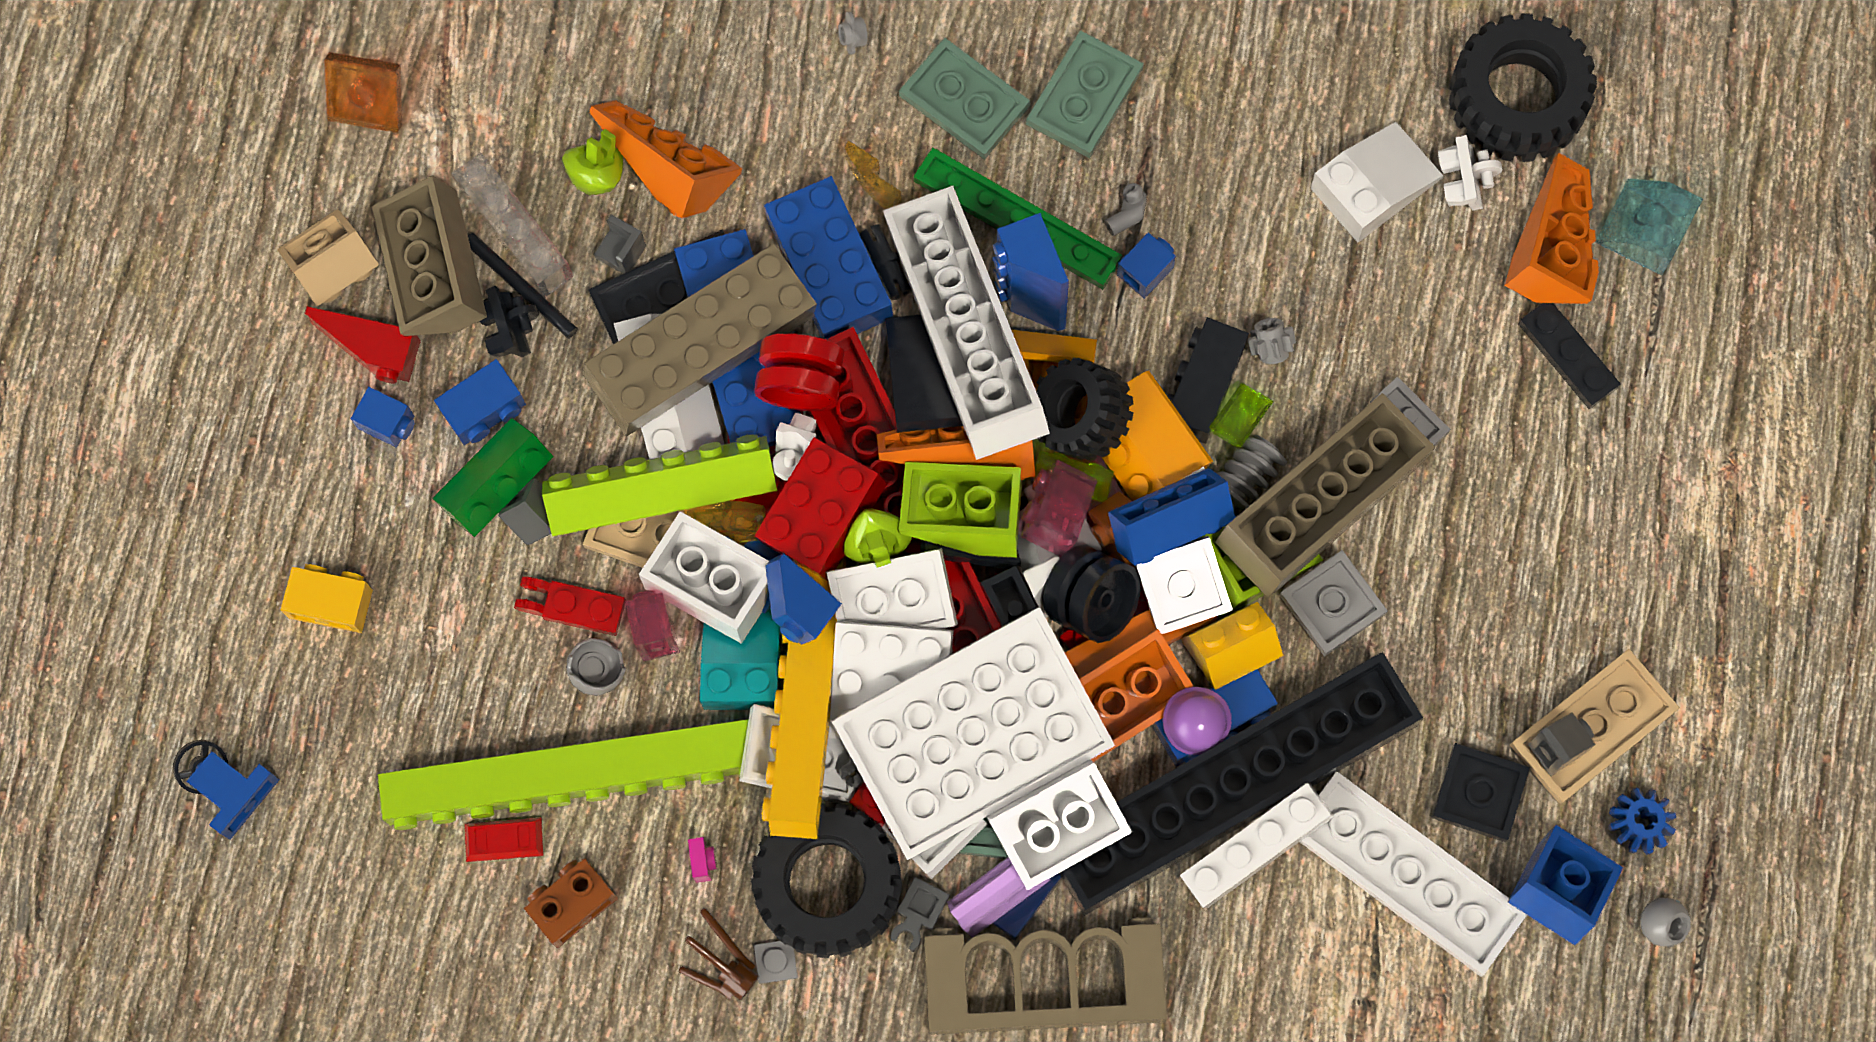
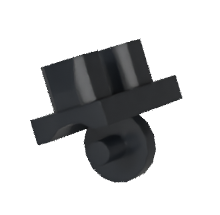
M497 286L485 290L488 298L483 300L487 318L481 320L480 323L485 326L496 323L498 332L485 337L488 353L495 357H502L511 353L520 357L530 354L531 351L525 334L533 331L531 321L539 316L537 306L525 305L522 296L513 297L511 292H500Z

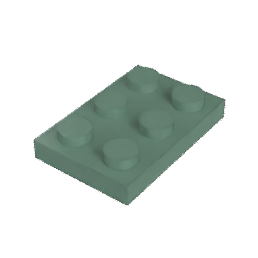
M1080 30L1028 115L1026 125L1091 158L1143 71L1144 63Z
M945 37L899 90V97L984 160L1030 107L1029 99Z

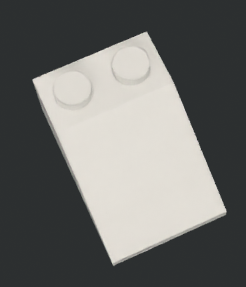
M1394 122L1346 149L1315 172L1311 190L1358 243L1441 180L1443 174L1398 123Z

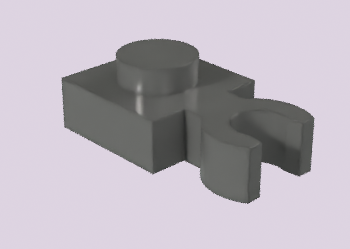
M915 877L897 911L906 920L893 929L891 941L896 943L901 933L909 932L913 935V941L910 944L909 950L915 952L921 943L919 932L921 927L923 926L931 931L934 929L950 894Z

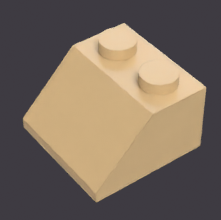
M336 209L277 249L316 306L332 302L340 296L344 288L353 282L365 280L372 274L373 269L379 266L359 234L339 209Z

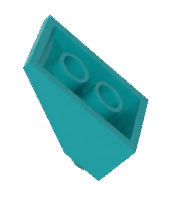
M771 608L765 614L763 612L760 614L742 644L704 623L700 672V703L704 710H750L754 704L774 708L776 690H781V678L778 676L781 655V627L772 620Z

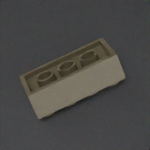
M432 175L372 206L400 334L403 336L455 333L487 318L457 190Z

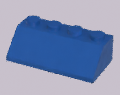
M1041 213L998 228L997 243L993 244L996 255L993 257L995 265L993 273L996 280L993 281V285L999 301H1006L1010 311L1056 331L1066 329L1069 280Z

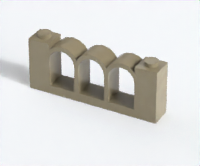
M1151 918L1128 919V925L1121 926L1120 935L1108 928L1096 927L1085 930L1075 938L1072 945L1058 933L1046 930L1028 934L1019 942L1016 948L1008 939L991 933L977 935L964 945V934L956 935V929L954 928L932 930V936H924L930 1035L1165 1023L1167 1020L1161 924H1152ZM1093 940L1107 941L1114 945L1120 953L1125 1005L1079 1008L1076 955L1079 949L1087 942ZM1042 942L1050 943L1058 947L1065 955L1070 1008L1023 1011L1021 959L1025 951L1032 945ZM987 945L996 946L1005 951L1009 956L1013 967L1015 1011L968 1014L966 965L971 953L979 947Z

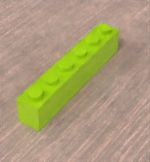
M745 435L739 437L736 442L721 445L719 442H710L701 445L698 448L699 450L689 452L671 450L663 453L660 458L646 460L643 457H637L625 461L621 466L608 468L607 465H597L587 469L586 473L572 476L570 473L552 475L547 481H542V497L552 537L777 491L767 436Z

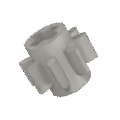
M1279 318L1263 319L1255 324V330L1250 331L1251 338L1248 339L1251 356L1259 354L1260 360L1265 364L1283 362L1289 357V352L1294 351L1293 344L1296 343L1293 327L1285 328L1284 323Z

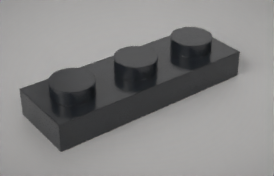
M1542 303L1520 319L1518 325L1589 410L1619 388L1621 383L1554 303Z

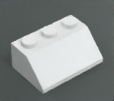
M681 511L639 573L643 586L647 591L741 644L762 613L769 595L765 565L769 562L768 560Z
M1091 759L987 816L1027 890L1131 833L1095 763Z

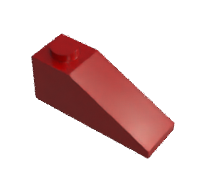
M306 306L305 314L312 325L374 374L376 379L390 384H396L397 380L410 381L421 342L418 335L403 336L400 334L399 326Z

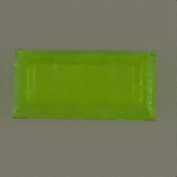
M1241 383L1209 428L1213 434L1237 448L1242 447L1274 401L1246 384Z

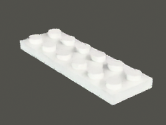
M1336 772L1319 794L1334 817L1301 840L1300 843L1482 977L1527 915L1509 904V898L1343 775Z

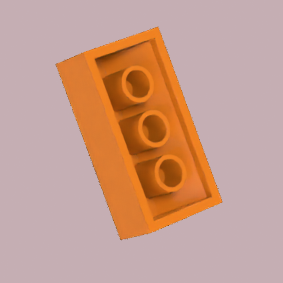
M1159 629L1154 630L1078 678L1115 745L1091 760L1093 762L1162 719L1164 708L1169 699L1182 689L1194 687Z

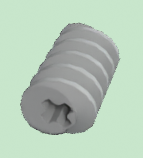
M1253 435V438H1246L1242 444L1244 449H1237L1233 454L1234 460H1229L1225 463V472L1217 473L1228 481L1235 517L1238 516L1235 512L1236 508L1244 511L1249 507L1244 500L1246 496L1253 500L1259 498L1258 493L1254 489L1255 485L1267 489L1269 484L1264 479V474L1276 478L1278 472L1272 464L1274 462L1281 466L1287 464L1280 451L1272 443L1258 435Z

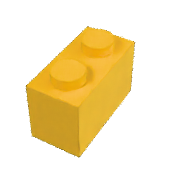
M305 564L304 569L291 568L281 606V611L289 619L362 633L373 589L367 582L363 581V576L343 571L341 576L327 574L328 570L326 568L312 564Z

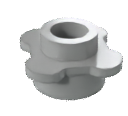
M846 12L845 21L838 26V35L841 44L847 45L848 53L853 55L855 54V47L867 44V28L862 17L854 18L852 12Z

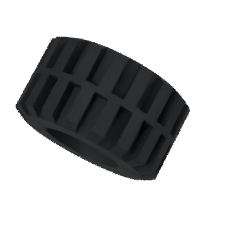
M1072 358V361L1064 359L1059 361L1058 367L1051 365L1046 369L1047 376H1040L1036 382L1039 385L1036 392L1043 407L1050 434L1037 438L1039 442L1045 443V447L1080 460L1086 459L1089 461L1096 460L1097 455L1100 457L1109 455L1110 447L1117 449L1121 444L1119 440L1121 435L1127 436L1129 428L1126 425L1128 420H1133L1134 413L1129 411V407L1134 404L1133 397L1127 395L1130 388L1126 382L1121 381L1122 377L1108 368L1081 358ZM1087 394L1086 412L1075 425L1076 407Z

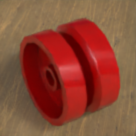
M774 334L766 336L761 341L759 360L760 364L765 368L757 372L754 389L756 397L774 406L801 411H824L833 409L838 405L840 385L834 377L842 373L844 349L828 340L801 334Z

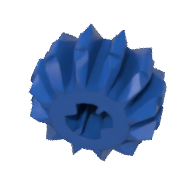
M1634 788L1631 791V798L1621 794L1617 798L1620 807L1613 806L1609 810V814L1618 819L1608 825L1609 830L1621 831L1622 834L1616 838L1615 842L1620 845L1629 840L1628 849L1630 853L1634 854L1637 852L1641 844L1643 852L1649 855L1654 852V845L1662 849L1668 844L1665 836L1675 834L1676 829L1666 822L1674 820L1676 813L1672 811L1664 812L1663 808L1669 804V799L1663 798L1658 803L1655 802L1656 791L1650 789L1645 797L1639 788ZM1640 815L1642 819H1649L1650 824L1645 828L1643 824H1636L1635 818Z

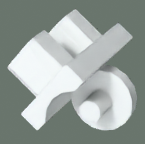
M1467 135L1456 137L1457 145L1438 151L1441 170L1444 174L1461 170L1462 180L1444 184L1446 201L1449 206L1468 204L1472 211L1483 209L1478 179H1482L1483 188L1494 187L1493 176L1502 172V164L1498 160H1490L1487 150L1477 153L1479 162L1475 163L1473 146L1468 143Z
M795 413L790 425L780 422L776 430V452L773 459V471L780 479L788 481L813 437L816 438L814 433L816 420L814 418Z

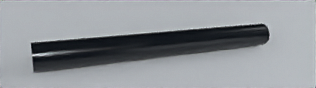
M472 232L468 235L472 252L530 305H536L539 313L567 339L576 334L578 328L475 233Z

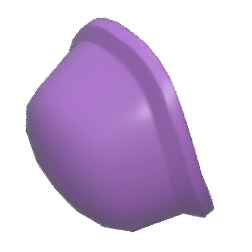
M1189 687L1178 691L1169 699L1163 712V727L1168 740L1177 750L1190 755H1200L1222 743L1228 736L1232 723L1230 709L1225 700L1214 691L1201 687Z

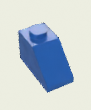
M783 553L769 560L765 565L772 620L781 627L780 632L783 636L794 643L802 645L818 637L842 603Z

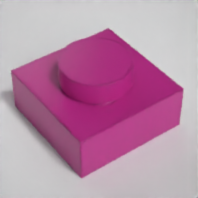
M703 837L688 839L693 879L696 883L712 881L710 870L717 869L714 846L707 847V842Z

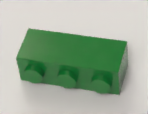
M511 418L432 499L455 523L475 537L554 456L532 432Z

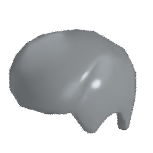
M594 638L577 643L567 657L566 665L571 684L583 694L600 696L613 691L622 681L626 671L621 650L612 646L606 640Z

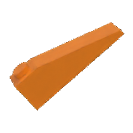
M618 101L597 104L590 108L589 113L599 126L616 136V148L655 199L669 208V212L677 217L687 218L706 212L741 174L742 167L718 150L706 144L702 149H699L685 142L686 134L675 130L671 132L654 127L655 120Z
M1561 153L1555 155L1512 256L1505 286L1535 303L1588 304L1592 301L1599 273L1598 260L1593 259L1592 244L1596 241L1595 230L1590 229L1589 211L1593 208L1590 171Z
M964 426L897 433L896 429L877 434L879 460L900 464L920 462L1021 467V480L1035 477L1032 440L976 460Z

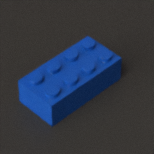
M832 176L764 205L767 222L785 260L817 303L812 319L822 339L826 340L854 327L858 334L886 322L885 318L893 317L892 303Z

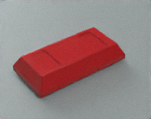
M542 817L465 823L466 862L544 856Z

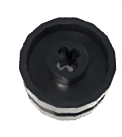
M1088 545L1075 546L1061 556L1050 572L1043 595L1044 610L1050 620L1074 630L1076 633L1094 642L1110 641L1124 630L1135 613L1141 593L1140 577L1134 567L1110 557Z

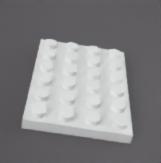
M1040 607L831 720L907 860L1115 746Z

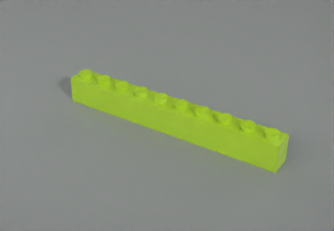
M749 719L378 774L382 820L390 826L394 825L395 830H406L418 827V821L432 820L433 824H447L455 822L456 816L471 814V818L479 819L494 816V810L509 808L510 813H521L533 810V804L548 802V807H562L570 805L571 799L586 797V801L595 802L609 799V793L624 791L625 796H636L647 793L648 787L663 785V790H677L685 788L686 782L701 780L703 785L721 783L724 781V776L739 774L740 777Z

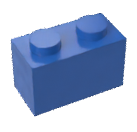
M497 359L434 399L440 412L464 446L469 442L477 443L490 433V428L501 421L508 422L511 418L514 419L521 413V408L526 405L521 393Z

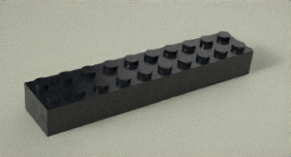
M1381 652L1117 801L1116 804L1131 833L1062 870L1059 874L1062 875L1063 881L1085 916L1265 814L1306 783L1314 786L1418 727L1423 720V716L1384 652Z

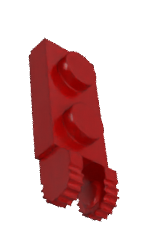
M522 576L521 587L529 591H537L548 595L545 606L528 599H516L514 608L518 611L542 616L547 621L617 636L626 603L625 597L561 582L551 581L549 583L542 579Z

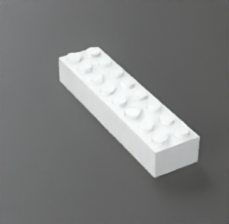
M950 186L883 210L891 238L976 460L1050 434L1043 407L954 187Z

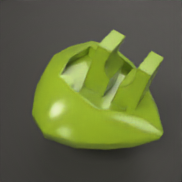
M606 129L601 131L599 142L591 137L587 139V144L566 150L562 157L563 166L569 179L578 190L587 195L611 192L621 180L623 156L615 148L616 136Z
M865 509L858 515L847 533L844 543V554L855 562L863 564L875 562L876 567L879 568L891 564V558H895L903 552L910 544L912 537L899 533L900 517L881 510Z

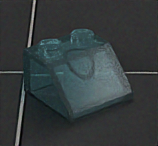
M1628 179L1595 243L1662 276L1679 247L1703 198L1670 182Z

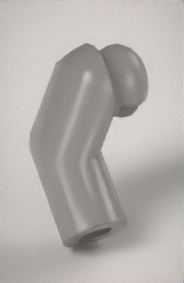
M1131 183L1123 189L1124 197L1121 211L1105 219L1107 229L1112 236L1130 228L1143 219L1147 197L1139 184Z

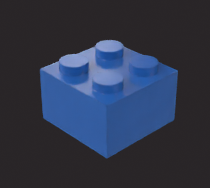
M1555 825L1536 845L1508 903L1573 945H1576L1596 925L1623 867Z

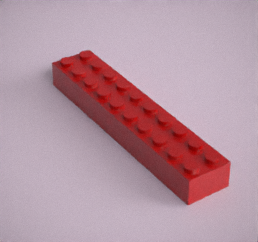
M854 327L826 339L844 349L842 373L834 377L840 385L838 405L829 410L808 412L811 418L816 420V429L825 444L877 472L887 482L886 487L872 509L885 511L900 517L905 464L879 460L877 434L897 429L895 410ZM912 537L910 544L896 557L920 553V539ZM944 560L958 624L942 629L954 630L953 654L1001 628L970 563Z

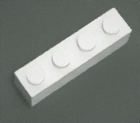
M1306 783L1180 876L1201 906L1209 908L1334 816L1312 785Z

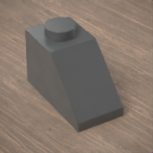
M1572 712L1541 730L1528 746L1548 774L1553 776L1590 751L1596 744L1592 740L1594 733L1588 723L1582 718L1577 719Z

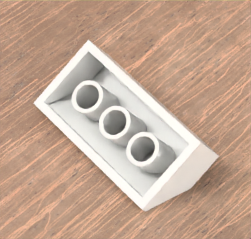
M647 314L614 323L618 341L661 314ZM709 384L641 427L649 460L660 458L663 453L671 450H682L683 452L699 450L698 448L701 445L710 442H719L721 445H724Z

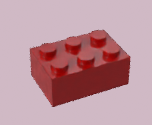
M813 437L754 537L779 554L784 553L793 562L828 581L827 572L836 570L845 555L844 543L851 525L862 511L874 507L887 482L877 472Z

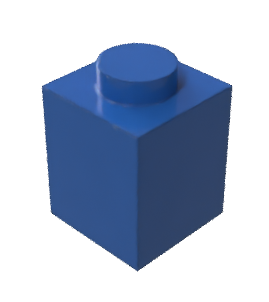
M1148 232L1118 263L1117 276L1145 299L1174 269L1176 256L1173 254L1174 249L1163 238L1158 237L1156 239Z
M371 387L367 388L350 418L357 429L396 448L402 439L406 440L410 436L415 424L413 420L415 416L408 405Z

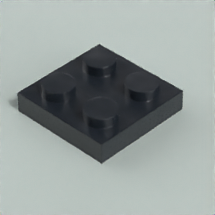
M1455 743L1452 747L1431 818L1506 843L1509 840L1530 767Z

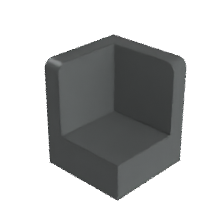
M610 215L607 219L610 230L594 255L597 260L624 274L632 270L646 248V243L642 231Z
M533 478L498 514L505 524L527 545L551 534L542 497V484L536 478Z

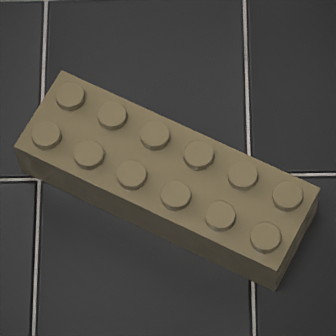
M772 244L584 363L583 376L627 437L760 352L761 341L766 336L788 334L813 318L817 303L775 244Z
M1382 393L1232 520L1215 543L1269 598L1419 468L1436 447Z

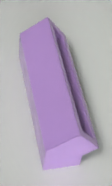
M1007 857L950 899L947 904L950 912L957 919L962 929L973 938L1049 882L1050 878L1027 890L1011 860Z

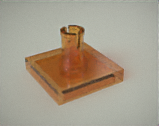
M329 52L324 59L327 121L398 133L402 126L400 64Z

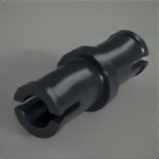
M880 224L870 226L876 239L875 242L872 240L867 228L860 232L859 235L873 261L877 273H879L890 300L900 299L901 297L895 283L899 285L904 296L912 290L898 264L900 261L898 253L892 252Z

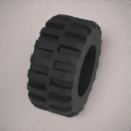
M1521 13L1520 18L1516 20L1513 19L1511 14L1499 18L1497 25L1489 21L1481 26L1479 33L1472 34L1466 41L1464 50L1460 52L1449 86L1451 90L1449 97L1450 109L1456 111L1454 121L1457 127L1460 129L1466 127L1468 141L1471 144H1475L1477 141L1483 145L1481 151L1487 150L1490 156L1495 151L1502 154L1501 160L1512 162L1514 156H1521L1522 162H1531L1535 160L1538 153H1540L1542 158L1554 155L1558 147L1565 148L1572 141L1574 135L1578 134L1595 99L1593 94L1597 88V76L1592 74L1595 68L1593 58L1590 55H1583L1587 47L1580 38L1574 41L1570 37L1571 29L1565 25H1562L1561 28L1552 25L1554 19L1543 16L1541 21L1534 20L1533 14ZM1522 64L1540 71L1549 80L1554 89L1555 102L1550 107L1537 112H1521L1504 105L1493 93L1489 84V75L1497 68L1505 65Z
M821 803L818 839L764 835L759 844L760 851L758 856H754L752 863L753 878L751 879V888L759 914L767 927L782 943L788 944L797 952L805 955L807 953L814 954L818 958H829L830 955L839 954L843 957L851 955L853 950L860 947L864 949L871 945L872 940L878 934L882 935L889 927L888 923L897 912L899 897L902 894L901 868L893 843L890 842L879 824H874L868 815L861 811L857 813L851 811L845 805L836 804V807H826L825 803ZM822 845H836L851 852L859 861L864 874L863 890L858 901L848 911L834 917H819L805 911L795 901L790 886L791 873L797 860L808 850Z

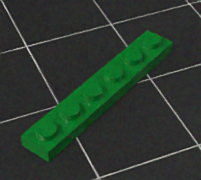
M933 147L913 176L915 183L932 193L953 186L962 209L995 229L1041 213L1062 266L1102 290L1117 269L1118 263L1122 260L1120 253Z

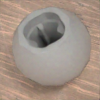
M1657 898L1648 903L1641 913L1642 933L1654 945L1673 947L1683 942L1690 931L1689 912L1678 900Z

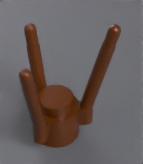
M704 908L701 910V915L739 964L732 960L727 965L691 936H688L685 939L686 943L722 971L718 979L723 984L683 966L679 968V973L718 991L728 1000L735 996L741 1001L760 977L753 971L756 965L744 956L716 919Z

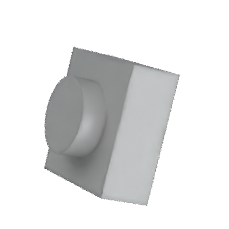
M781 941L754 945L757 973L760 976L758 978L759 984L798 978L793 947L788 944L785 945Z

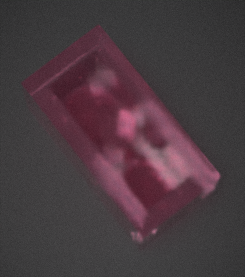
M1058 459L1047 471L1042 469L1032 486V490L1036 491L1034 500L1029 501L1021 517V520L1026 522L1021 537L1061 557L1078 540L1098 480Z
M654 590L642 591L634 594L633 600L625 601L634 644L643 662L680 653L671 610L663 592L656 594Z

